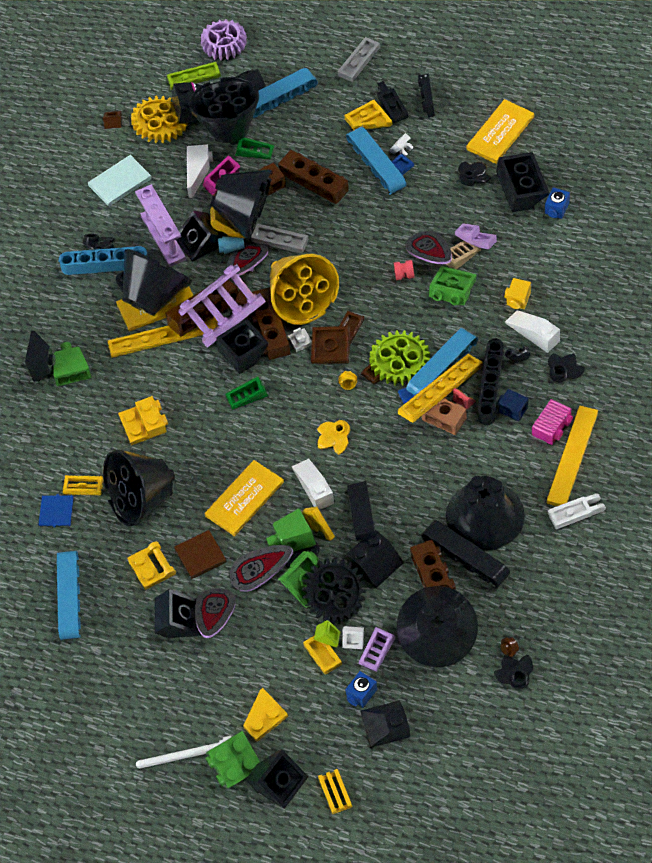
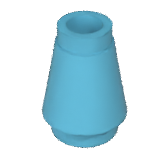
M225 236L218 238L219 253L227 254L245 249L244 238Z

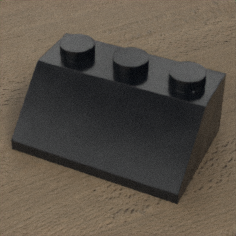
M533 152L498 158L496 173L512 212L529 210L549 195V190Z

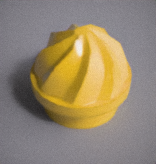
M344 371L339 376V384L343 389L351 390L356 386L357 376L351 371Z

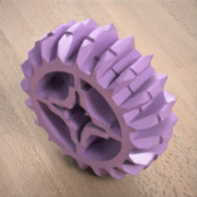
M219 19L217 23L212 22V25H207V29H203L201 47H203L205 54L207 53L209 57L213 56L214 60L218 57L221 61L223 57L229 60V56L235 58L236 54H241V50L244 51L247 36L239 22L235 23L233 20L228 22L227 19L221 21Z

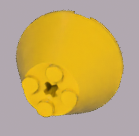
M303 254L284 257L272 263L270 271L272 306L278 316L288 323L296 325L311 323L326 313L325 310L331 302L334 303L339 290V276L334 265L325 257L317 254Z

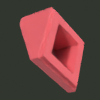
M456 388L453 389V401L462 405L467 410L476 402L465 392Z

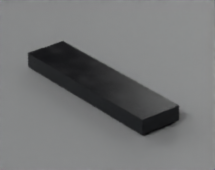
M363 481L348 485L356 540L359 541L376 536L367 482Z

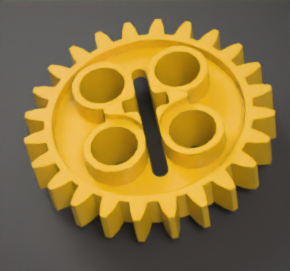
M155 96L154 100L148 97V101L142 100V104L137 103V108H133V113H131L133 130H136L137 135L142 134V139L148 137V142L154 139L155 143L158 140L164 143L165 139L171 142V138L177 140V135L182 136V132L186 131V126H188V123L179 124L171 97L165 100L164 96L161 99Z

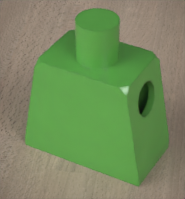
M62 343L60 345L61 350L54 353L56 357L54 365L56 385L61 386L92 378L80 347L72 348L71 343Z
M300 508L274 522L273 527L276 534L266 538L269 546L286 545L290 546L293 552L316 545L312 531Z

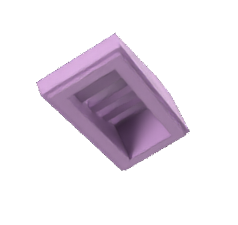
M375 627L358 664L377 672L393 644L395 636ZM380 637L387 641L383 643L378 641L377 638ZM374 644H377V645L383 647V649L380 650V649H377V648H375V647H373V646H374ZM370 651L380 654L379 657L369 654ZM368 657L370 659L375 660V665L368 661H365L366 658Z

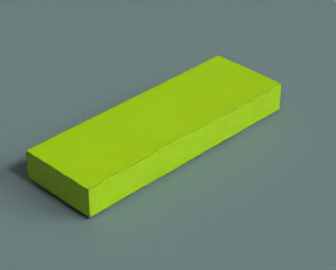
M217 62L167 74L171 90H173L174 83H200L221 77Z

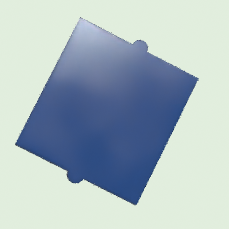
M56 494V496H42L39 526H53L54 528L56 526H70L74 496H60L59 494Z

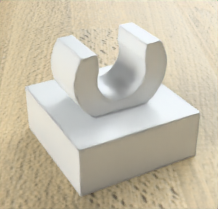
M405 133L389 151L394 155L399 151V154L402 153L406 156L408 153L404 148L409 151L413 149V146L407 143L410 137Z
M298 328L293 331V334L288 335V340L296 352L312 345V340L305 328Z
M344 626L343 648L363 649L364 628Z

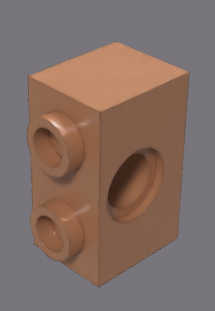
M443 398L422 415L423 421L454 435L457 434L467 419L466 408L460 404L452 403L446 398Z

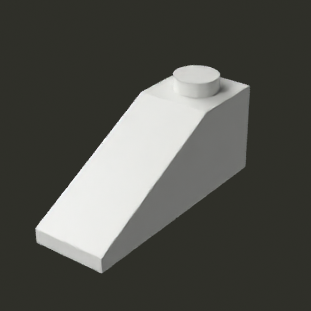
M208 144L187 146V190L189 198H193L210 169V162H213L212 151L209 152Z
M517 310L505 321L508 326L547 353L560 342V329L546 319Z
M310 459L292 466L314 507H318L321 510L334 504L333 492Z

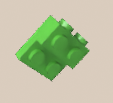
M441 266L430 284L429 297H432L435 301H448L452 305H465L470 296V290L476 281V274Z
M303 551L279 578L280 582L304 607L308 599H302L307 594L301 591V589L307 587V585L302 580L309 579L305 574L307 572L313 573L310 567L313 565L317 567L319 560L311 551ZM324 573V581L330 583V575L328 573ZM317 584V586H318L319 588H325V589H326V587H324V586H322V585H320V584Z
M243 731L207 751L206 754L208 756L205 757L210 768L214 767L218 773L216 778L221 787L225 785L226 788H230L245 779L255 766L260 763Z

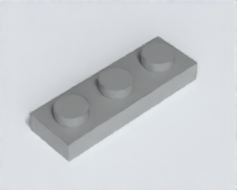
M365 37L337 71L338 76L353 82L380 49V43Z
M261 224L256 225L251 236L252 242L303 254L309 240L308 235Z

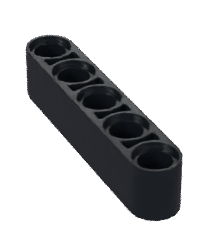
M497 338L490 339L486 346L478 403V420L483 425L492 424L496 418L504 359V344L502 340Z
M433 520L421 534L425 542L433 540L435 547L439 546L441 552L447 553V556L455 562L459 561L462 563L463 567L470 572L477 573L478 577L488 584L492 583L495 585L494 588H498L510 575V570L506 565L437 520Z

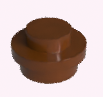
M505 637L501 640L500 648L503 654L510 657L515 656L516 652L519 651L516 640L513 637Z

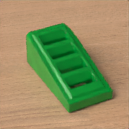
M244 137L239 140L235 156L271 159L274 145ZM258 147H261L260 152H257ZM262 147L270 148L269 154L262 153Z
M259 377L225 394L232 410L269 396ZM242 392H243L244 395H245V398H243V399H242V397H241V395H240V393H242ZM236 395L239 401L235 402L233 396Z

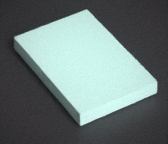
M129 155L89 181L88 186L108 206H111L152 178Z

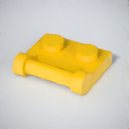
M157 541L152 542L147 548L127 558L145 590L176 574L175 569L169 565L160 550L161 546ZM153 553L164 570L160 574L149 558V555Z

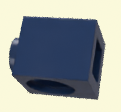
M508 389L498 399L499 413L520 421L528 409V398Z

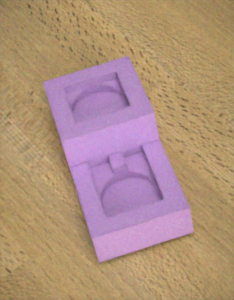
M463 223L455 231V235L460 239L480 248L490 249L497 242L496 235L480 233L479 226Z

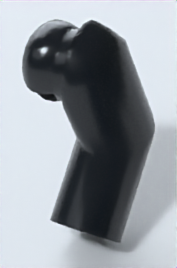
M523 346V349L520 347L518 353L512 349L506 350L505 356L518 363L528 359L530 352L528 347Z

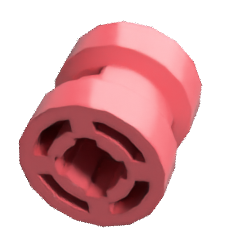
M407 260L405 263L394 262L396 281L402 280L405 277L408 279L414 278L412 260Z

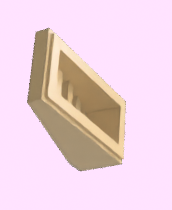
M462 241L450 248L452 260L446 265L452 269H458L481 251V248L469 244L474 248L470 250L466 247L469 243Z

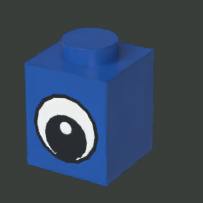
M552 188L545 203V214L552 218L558 217L562 219L570 203V192Z
M361 671L345 689L348 702L353 706L359 705L362 708L378 690L377 682Z

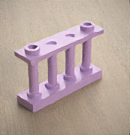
M152 184L135 191L145 209V212L140 213L141 218L169 267L185 261L186 257L176 239L181 237V234Z
M237 264L227 267L223 271L225 274L189 301L187 299L179 306L180 309L178 311L182 316L187 312L204 333L202 342L207 348L216 341V337L237 325L266 302L260 293L257 295L253 294L238 276L237 272L240 271V268ZM229 278L234 281L246 296L247 303L245 305L238 306L222 284ZM215 289L233 310V314L228 318L223 317L207 297ZM200 301L203 302L218 321V326L213 330L208 328L193 309Z

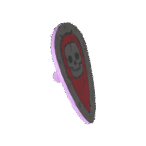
M434 231L419 232L410 237L406 242L408 253L424 261L435 264H448L452 260L451 249L447 242Z
M259 243L244 244L245 249L231 253L227 267L237 264L240 268V271L237 272L238 276L248 271L253 272L254 267L268 255L267 246Z
M273 545L241 556L231 567L230 581L232 585L244 592L255 590L286 565L293 554V549L286 545Z
M213 588L202 592L196 599V624L204 638L213 637L228 622L236 605L233 593L226 589Z

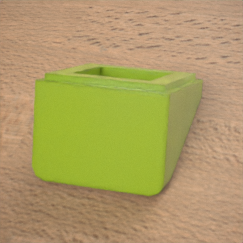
M328 620L317 625L314 639L318 642L337 647L340 631Z

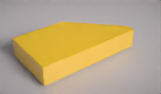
M318 507L305 508L302 511L305 520L315 532L321 531L325 539L329 541L335 537Z

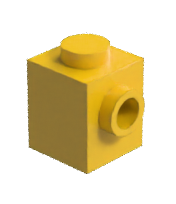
M513 278L510 288L507 287L504 298L507 299V305L513 309H525L531 294V282Z

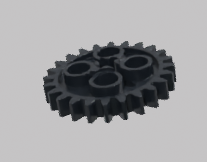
M328 558L324 559V564L319 561L317 562V567L314 565L310 567L313 573L307 572L305 574L309 579L302 580L307 585V587L301 589V591L307 594L302 597V599H308L305 607L311 605L312 608L309 613L316 611V618L318 619L323 616V622L329 618L331 623H335L336 618L339 623L343 622L344 617L349 620L351 619L350 613L353 615L357 614L355 608H362L359 601H365L361 594L366 593V590L361 589V586L366 583L359 581L363 575L355 574L358 568L350 569L351 562L344 565V559H341L339 563H337V558H333L331 563ZM324 573H328L330 575V583L324 581ZM343 579L349 581L350 585L348 589L343 587ZM317 584H320V585H322V586H324V587H326V588L335 587V588H334L335 591L343 592V593H345V592H346V593H349V594H350V597H348V596H346V595H344V594H342V593L333 594V591H332V590H330V589H325V588H319V587L317 586ZM319 592L325 594L326 599L324 602L318 599ZM338 598H341L344 601L343 608L338 607Z

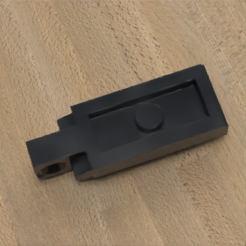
M429 73L418 75L421 98L425 99L422 102L423 112H427L428 117H434L435 112Z
M384 81L377 83L378 99L392 120V123L408 118V112L395 89H388Z

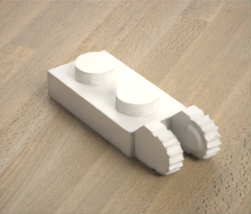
M593 494L549 509L548 515L555 529H559L606 510V507L603 503L589 507V505L597 503L601 499L599 494Z

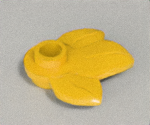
M346 421L325 422L317 428L318 432L322 434L318 439L319 449L333 446L338 455L344 452L349 444L347 436L350 433V426ZM339 427H343L341 431H337Z

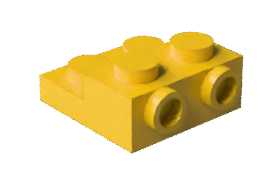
M153 396L135 402L136 407L118 413L131 445L167 432L166 425H168L165 414H160L159 411L162 410L159 400H154Z

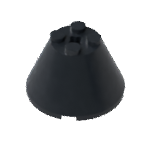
M223 77L218 82L211 84L209 81L198 87L190 96L189 108L197 120L215 138V141L236 145L249 131L259 101V91L256 85L247 79Z
M269 169L221 175L215 186V189L218 191L212 197L210 206L214 207L227 222L248 240L251 239L257 219L261 216L272 179L268 177L270 174H273V171Z
M125 249L122 301L130 304L132 307L140 311L144 310L146 313L155 316L157 312L191 285L192 280L171 267L165 268L159 265L160 262L131 249Z
M118 449L107 454L103 464L104 489L108 488L111 500H108L111 509L118 520L124 525L130 527L138 525L168 496L173 494L172 488L175 474L172 469L168 468L163 459ZM114 506L116 507L121 516H119L116 513Z
M474 476L469 483L451 498L446 510L448 528L483 551L495 550L507 543H511L521 532L525 519L524 507L520 498L511 489L502 484L501 481L489 476Z
M431 586L415 592L405 601L398 614L397 635L401 646L413 660L425 666L446 667L457 663L470 652L477 638L478 621L473 606L461 593L448 587ZM440 621L443 625L435 628L433 622Z

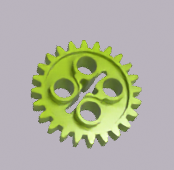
M396 330L395 335L388 332V337L382 335V341L376 340V345H372V351L369 352V362L375 376L380 374L381 381L386 378L387 384L394 381V386H396L397 382H401V385L404 386V381L409 383L412 377L430 360L429 346L425 345V340L420 341L419 335L413 337V332L406 335L405 330L402 334H399L398 330Z

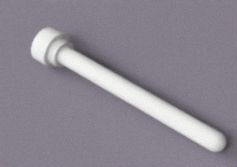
M232 736L223 737L222 740H219V743L139 760L136 762V767L141 769L203 755Z

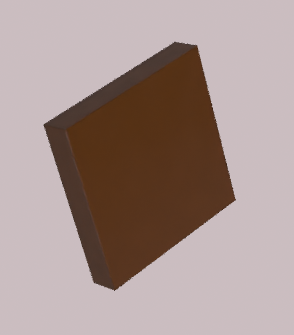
M349 326L312 327V364L349 363Z
M209 530L174 546L191 579L227 562Z

